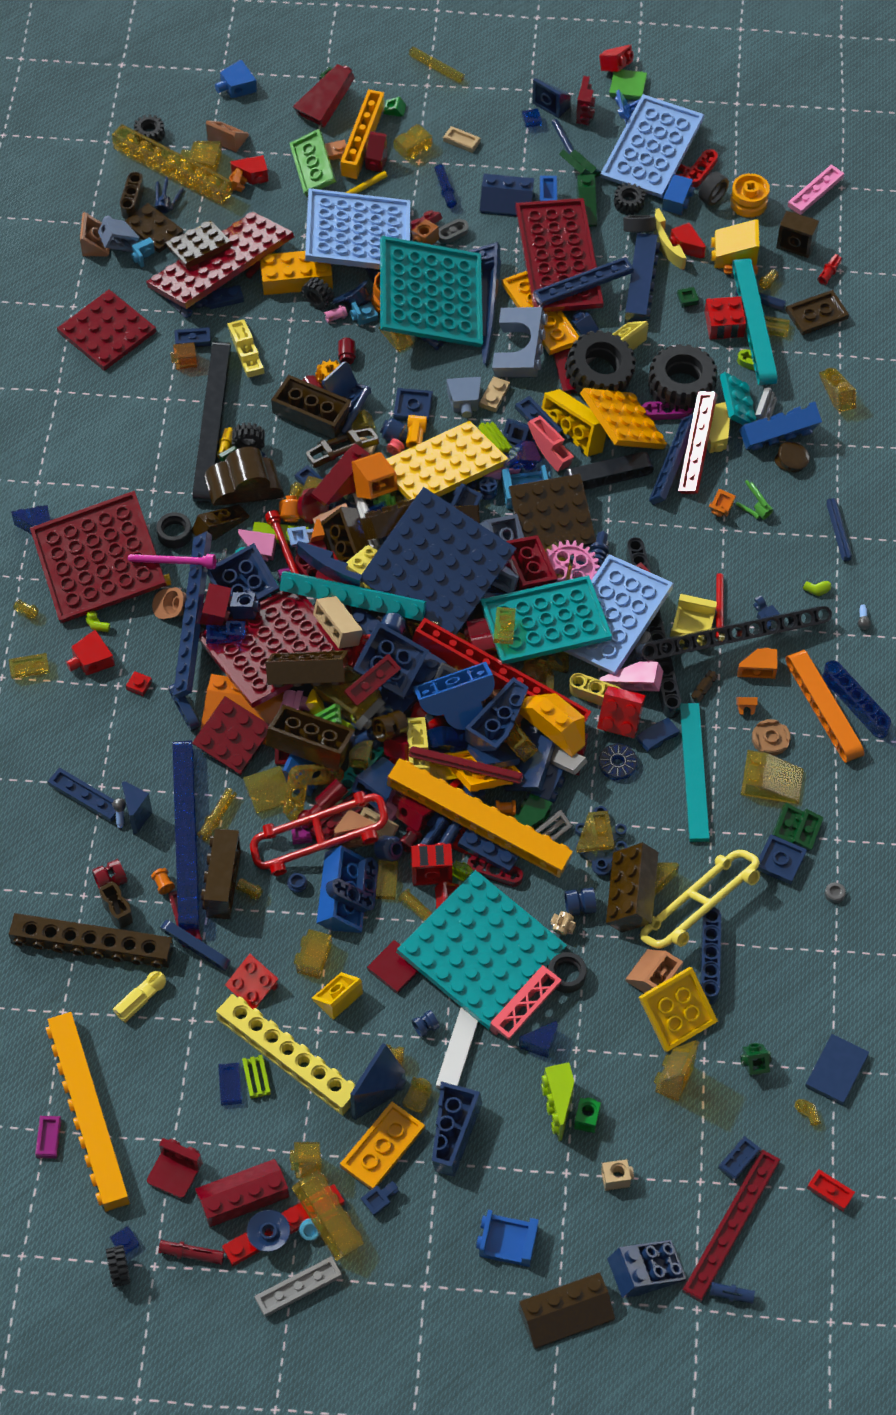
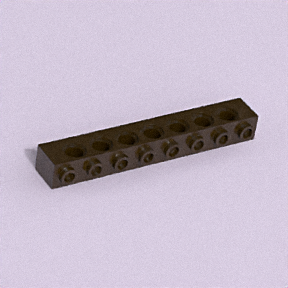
M14 913L8 934L11 943L19 947L26 945L38 950L45 948L58 953L70 952L77 956L89 955L96 959L109 958L116 962L128 961L135 965L147 964L155 968H169L174 947L172 937ZM36 931V933L28 935L29 932ZM55 934L54 937L48 938L49 935ZM70 937H75L74 940L67 941ZM90 940H94V941H95V942L92 943V944H87V942L90 941ZM110 943L115 944L112 947H107V945ZM130 946L135 947L132 950H126ZM147 950H154L152 953H146Z

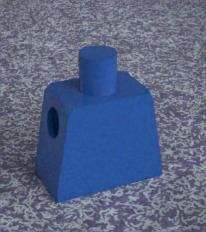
M242 60L220 72L221 82L215 84L217 93L227 91L231 98L257 92L256 79Z

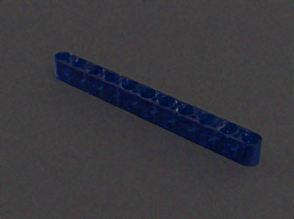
M192 740L173 741L178 926L185 931L199 930Z

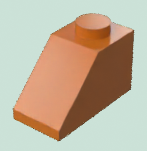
M758 648L739 663L737 677L775 679L777 673V649Z

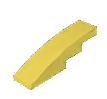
M245 320L227 323L247 378L265 374L258 351L254 345L253 337Z
M425 717L407 718L408 732L406 734L409 751L412 746L428 750ZM409 757V761L415 767L429 772L430 766L428 761Z

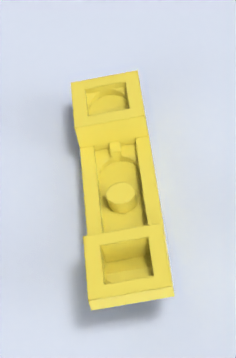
M657 208L655 211L656 230L654 234L658 235L657 242H660V250L672 264L681 270L685 269L686 256L680 245L672 246L665 233L666 220L661 210Z

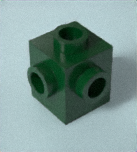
M751 1043L743 1047V1054L740 1055L741 1065L746 1068L749 1075L770 1072L771 1053L766 1050L763 1044Z

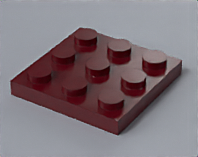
M224 696L192 744L241 776L266 740L270 724Z

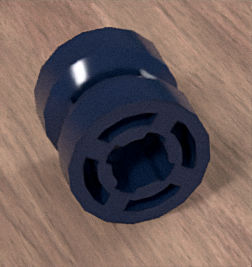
M431 1010L425 1012L422 1017L412 1019V1025L420 1037L427 1035L430 1030L434 1031L439 1028V1023Z

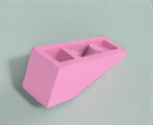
M648 660L647 662H638L620 669L616 675L610 673L600 677V680L618 686L623 690L660 691L663 670L658 662Z

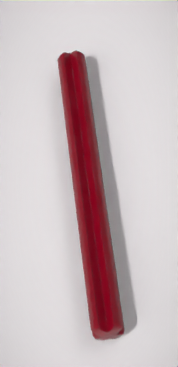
M412 746L409 751V757L517 784L521 783L523 777L521 772Z

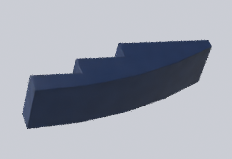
M301 541L297 542L298 555L310 566L339 583L363 587V575L349 571L348 563L334 559L332 551Z

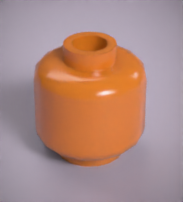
M286 496V499L279 502V514L283 522L294 523L301 519L297 509V496Z

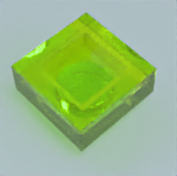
M456 860L453 864L452 875L464 882L473 873V869L467 863H461Z

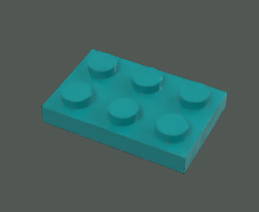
M723 372L720 375L729 418L741 425L756 421L749 385L735 376Z

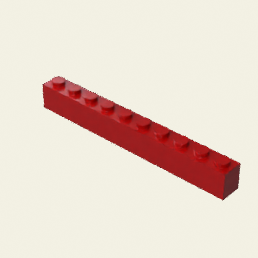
M424 618L415 630L413 642L426 648L430 653L459 671L487 662L495 681L493 690H502L514 677L529 687L526 697L556 693L585 717L586 724L591 714L590 710L510 665L502 664L501 660Z

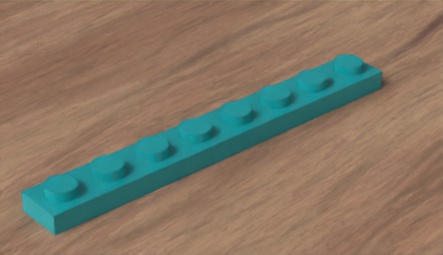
M283 571L281 575L280 591L317 599L337 596L341 603L386 614L399 613L402 617L422 621L425 616L427 601Z

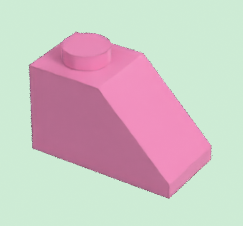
M238 530V534L246 546L255 543L265 562L274 559L277 542L275 534Z

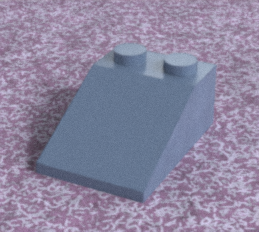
M517 514L488 519L480 523L505 541L524 538Z

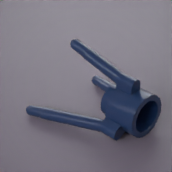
M168 176L165 178L162 196L160 197L159 182H156V203L154 207L161 213H168L169 210L172 211L175 203L184 191V188H181L171 202L170 198L166 196Z

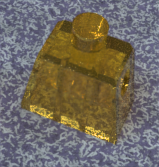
M195 141L191 150H181V159L189 160V169L191 171L215 177L222 155L221 141Z

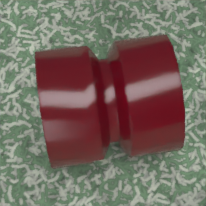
M118 859L107 863V867L101 865L92 869V874L98 888L111 881L118 886L128 882Z

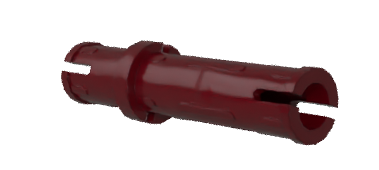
M161 1239L158 1249L159 1254L177 1256V1259H182L183 1257L222 1265L224 1259V1251L186 1245L182 1241L175 1243Z

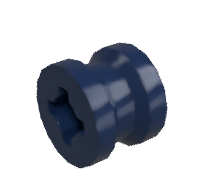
M484 477L479 482V493L484 495L483 499L491 500L497 495V482L492 477Z

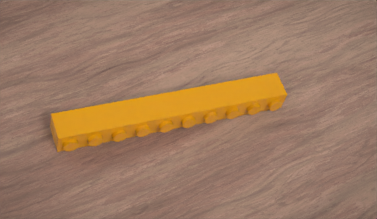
M399 758L388 775L387 785L558 878L561 877L571 860L573 851L568 846L556 843L548 835H542L531 826L519 823L514 817L502 814L496 807H489L479 798L471 797L462 789L450 786L445 780L435 778L430 772L415 767L410 761H404Z
M72 1012L47 1019L49 1027H46L48 1038H53L55 1043L51 1045L54 1057L59 1056L60 1063L56 1064L59 1074H64L66 1081H62L65 1094L70 1093L71 1099L67 1100L70 1111H75L77 1116L73 1118L76 1131L81 1129L82 1136L78 1138L81 1148L87 1149L88 1155H85L84 1158L87 1168L92 1167L93 1174H90L93 1187L98 1186L99 1193H96L99 1206H104L105 1212L130 1204Z

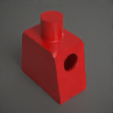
M96 630L71 647L74 658L66 661L70 671L80 667L85 675L115 666L112 653Z

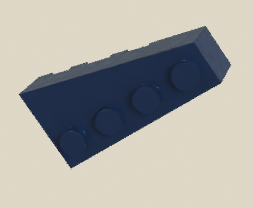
M441 1081L432 1163L436 1172L455 1177L483 1103L480 1092Z

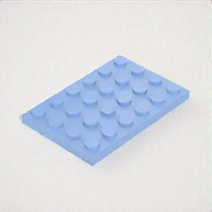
M642 95L600 174L601 178L621 185L625 183L626 186H628V183H631V186L636 184V187L640 186L641 190L643 189L645 193L663 198L673 174L675 175L704 119V114Z
M609 554L591 582L611 631L612 640L564 652L616 675L674 588V584Z

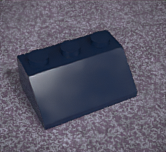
M484 174L479 213L517 216L516 203L533 201L534 178Z

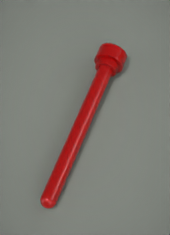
M277 510L269 511L265 515L267 524L273 527L290 571L299 574L280 526V514Z

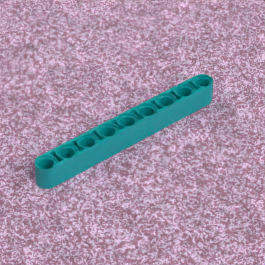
M751 258L733 260V274L738 297L741 296L746 320L745 329L758 386L777 384V371Z

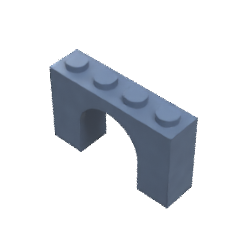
M542 307L501 308L499 324L502 332H524L529 334L531 339L528 345L520 351L494 353L492 369L496 377H537L538 370L541 369L542 340H545L544 326L548 322L547 314L544 313Z

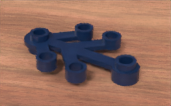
M598 806L593 810L592 815L593 820L597 823V839L587 831V826L584 823L577 824L575 828L576 835L584 838L597 850V856L587 849V843L582 840L576 843L575 850L592 863L591 867L596 875L604 876L611 870L613 852L619 851V846H623L624 849L627 848V844L624 841H618L615 845V850L606 857L605 850L620 837L626 835L627 827L624 824H617L615 831L605 839V822L608 820V810L603 806ZM583 828L584 831L580 832L578 831V829ZM618 829H623L624 831H623V832H618L617 830H618ZM578 846H584L585 848L579 849Z

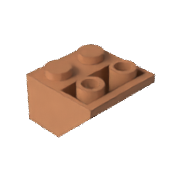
M647 949L625 981L646 993L680 973L683 961L667 951Z

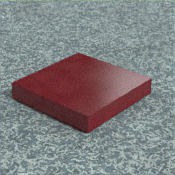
M393 940L367 966V970L398 994L419 971L396 953L400 944Z

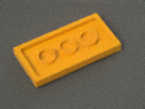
M391 1102L343 1159L340 1167L372 1190L381 1183L425 1129V1125L397 1104Z

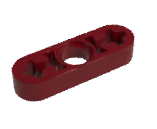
M475 855L471 856L467 861V869L471 874L476 870L486 879L511 887L519 886L523 881V872L516 866L513 867L509 874L506 873L505 877H503V870L497 875L491 874L489 870L495 866ZM476 862H478L479 866H477V868H474L473 865H475ZM513 874H517V877H515L514 880L511 879V876H513Z

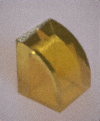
M373 741L360 742L351 749L349 767L365 770L370 766L374 751Z

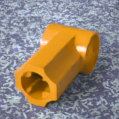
M408 416L406 447L411 448L422 443L423 433L426 432L427 417Z

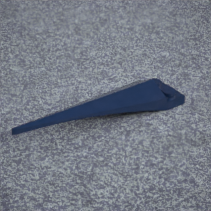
M498 242L469 250V252L481 254L483 345L481 350L483 363L486 367L488 365L502 262L500 260L501 246Z

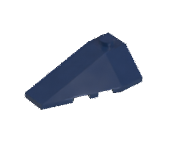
M513 677L465 728V741L480 751L497 750L509 737L529 687Z

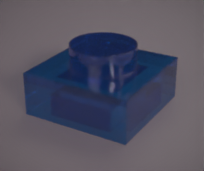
M538 108L522 111L525 128L542 125Z
M129 1226L110 1237L115 1247L123 1245L125 1255L140 1246Z

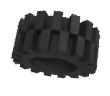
M148 114V117L146 115H143V118L139 117L138 121L136 120L134 124L137 142L139 141L140 144L144 143L145 146H148V144L153 146V143L157 145L159 144L158 141L162 142L165 137L163 120L161 121V118H157L156 115L152 117L151 114ZM146 129H155L151 132L144 131Z
M625 183L622 184V187L618 186L614 193V207H616L617 211L620 210L621 214L625 212V215H628V213L634 215V212L637 214L639 210L643 209L645 193L643 189L641 190L640 186L636 187V184L631 186V183H628V186ZM626 197H631V198H634L635 200H633V201H627V200H625L624 198H626Z
M312 277L302 287L301 293L303 298H306L305 301L307 303L310 302V306H314L315 309L325 310L335 298L333 296L334 292L331 291L332 288L328 287L329 284H325L324 280H319L318 277Z
M242 423V425L238 424L233 428L232 446L238 449L255 447L261 451L265 444V430L260 425L257 427L255 423L253 425L251 423H248V425H245V423Z
M123 1245L107 1248L106 1256L113 1288L131 1284Z

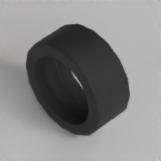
M716 171L711 173L700 187L699 199L709 206L717 204L728 189V178Z
M651 215L623 217V230L626 232L655 231L656 217Z
M177 512L167 513L157 522V535L162 545L168 548H180L191 540L192 527L186 515ZM180 524L185 527V531L179 536L172 537L164 534V529L169 525Z
M563 952L556 955L550 961L548 970L555 974L556 968L561 964L569 963L576 966L579 970L578 978L572 982L561 981L556 988L557 991L562 993H573L584 985L587 974L586 964L577 954ZM548 977V980L552 985L554 981Z

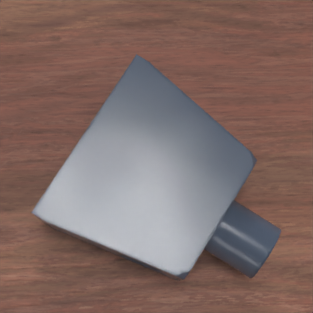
M111 216L103 218L98 230L105 248L132 252V245L136 244L139 240L138 235L125 221L112 219Z
M481 377L447 379V394L454 412H461L464 418L471 417L472 411L479 409Z

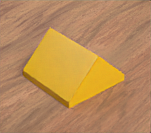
M341 972L315 994L312 1000L334 1020L363 994L362 981L360 978Z

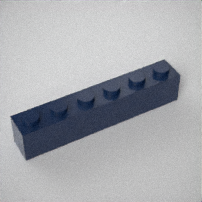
M637 232L632 264L634 273L630 277L625 324L650 319L651 309L648 308V305H652L653 295H650V292L654 291L655 282L651 281L656 277V268L654 266H657L658 255L655 254L656 252L659 253L660 242H657L658 235Z

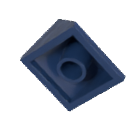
M124 781L122 782L132 831L133 834H137L152 814L149 793Z

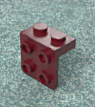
M162 1138L159 1144L161 1153L147 1178V1183L182 1199L186 1196L203 1164L201 1154L193 1147L186 1148L181 1146L174 1139L167 1140Z

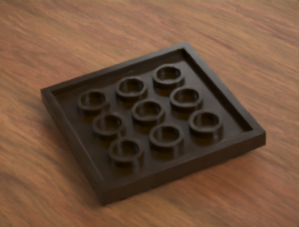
M581 474L509 486L514 515H518L523 536L538 535L545 552L546 549L552 550L553 544L558 547L559 541L563 545H566L567 540L570 545L576 541V546L583 543V547L596 542Z

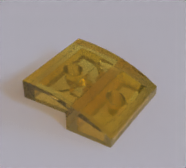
M280 766L243 778L256 814L293 802L291 792Z

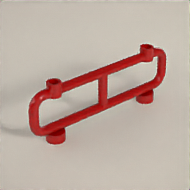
M360 791L353 794V800L274 827V824H266L262 827L263 832L256 834L251 840L250 851L252 860L258 868L270 869L272 876H280L287 872L285 863L358 837H362L364 844L374 843L378 841L377 831L382 829L388 821V812L384 799L378 794L365 795V792ZM372 801L377 803L380 813V820L378 822L325 841L320 819L354 807H363ZM313 823L317 844L263 862L260 859L258 843L261 840L272 839L278 834Z

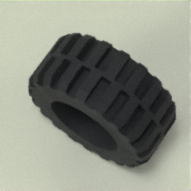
M597 330L596 333L590 331L586 335L582 334L578 340H575L565 363L566 377L570 379V385L575 387V391L579 394L583 388L624 392L636 368V358L633 356V350L628 348L629 344L626 341L623 342L620 336H614L609 331L603 333V330ZM590 357L603 358L612 365L615 372L612 374L597 373L588 366L586 359Z
M677 344L675 347L669 346L666 350L663 349L658 352V355L652 360L648 381L649 392L656 402H662L664 407L666 402H668L669 411H673L675 406L676 411L678 406H680V409L687 411L689 406L690 409L693 408L694 412L698 392H715L718 376L717 366L713 358H709L710 355L706 351L702 352V349L697 346L696 348L689 344L686 346H682V344ZM676 373H686L696 378L697 381L689 384H680L671 380L669 376Z

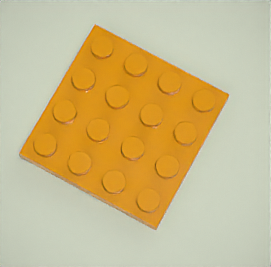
M583 388L580 392L614 445L664 449L667 446L663 435L655 427V423L645 415L646 410L640 405L635 394Z

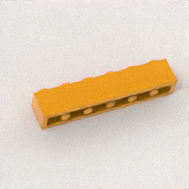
M368 89L340 161L341 176L358 178L365 160L370 131H376L385 107L384 92Z

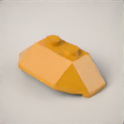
M552 693L527 696L524 699L519 714L568 755L573 757L585 746V717L559 695Z

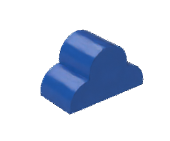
M483 662L414 686L413 688L425 712L436 716L444 715L450 726L465 730L467 725L483 710L481 701H484L491 695L495 681L487 662Z

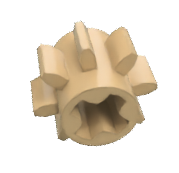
M560 911L559 915L554 913L550 921L551 925H553L552 930L562 936H566L567 932L572 934L576 926L575 922H573L574 917L564 911Z

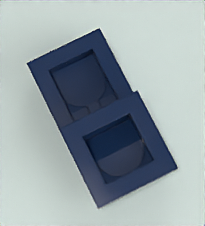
M666 718L638 734L636 739L648 752L661 747L664 741L678 736L680 730L669 718Z

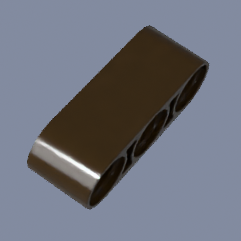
M131 172L124 186L120 200L121 216L125 220L139 209L144 192L143 176L140 172Z

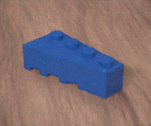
M812 402L805 409L801 410V407H797L787 412V415H784L783 412L770 417L771 420L769 421L768 418H763L745 424L739 430L746 450L752 448L754 451L768 443L769 446L778 444L779 440L782 439L789 441L795 439L796 435H810L822 420L816 402Z

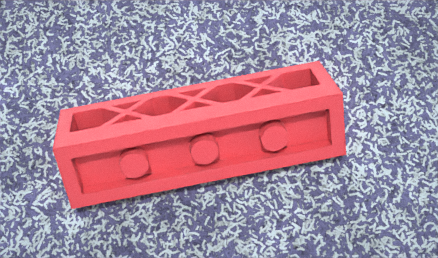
M542 965L491 1021L490 1031L495 1035L500 1033L510 1040L562 980ZM548 977L554 981L551 986L542 987ZM540 991V998L537 1001H528L535 992ZM523 1006H527V1013L525 1015L515 1016ZM509 1021H513L514 1027L510 1032L503 1029Z

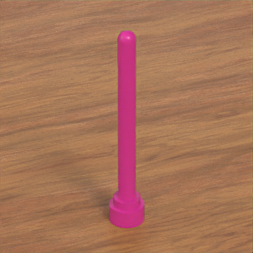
M134 554L128 556V561L192 564L202 565L206 569H215L217 562L215 554H207L203 557Z

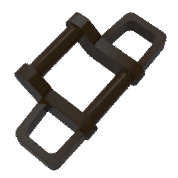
M372 428L356 431L351 429L339 437L317 442L316 447L306 452L307 460L313 468H317L335 460L336 457L344 455L354 443L364 449L378 445L379 439ZM365 436L372 437L371 439L361 441L360 437ZM346 441L352 442V444L334 451L330 448ZM320 452L325 454V456L316 460L312 458Z

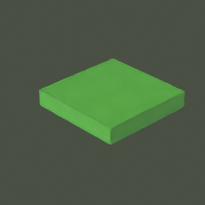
M622 69L614 71L609 96L617 97L616 91L620 90L625 99L639 100L644 92L647 73Z

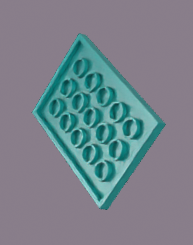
M589 575L485 598L480 602L502 664L514 663L612 640L611 631Z

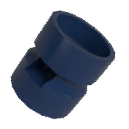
M593 887L581 889L580 893L576 889L564 891L567 913L572 916L580 915L581 911L585 914L596 913V898Z

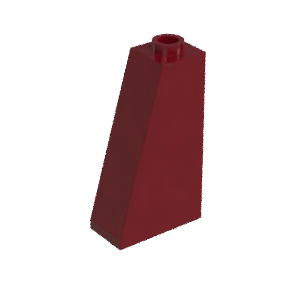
M337 64L293 106L296 113L325 128L355 79L352 69L346 65L341 66Z

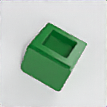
M401 97L389 99L386 101L383 113L401 117L404 115L406 103Z

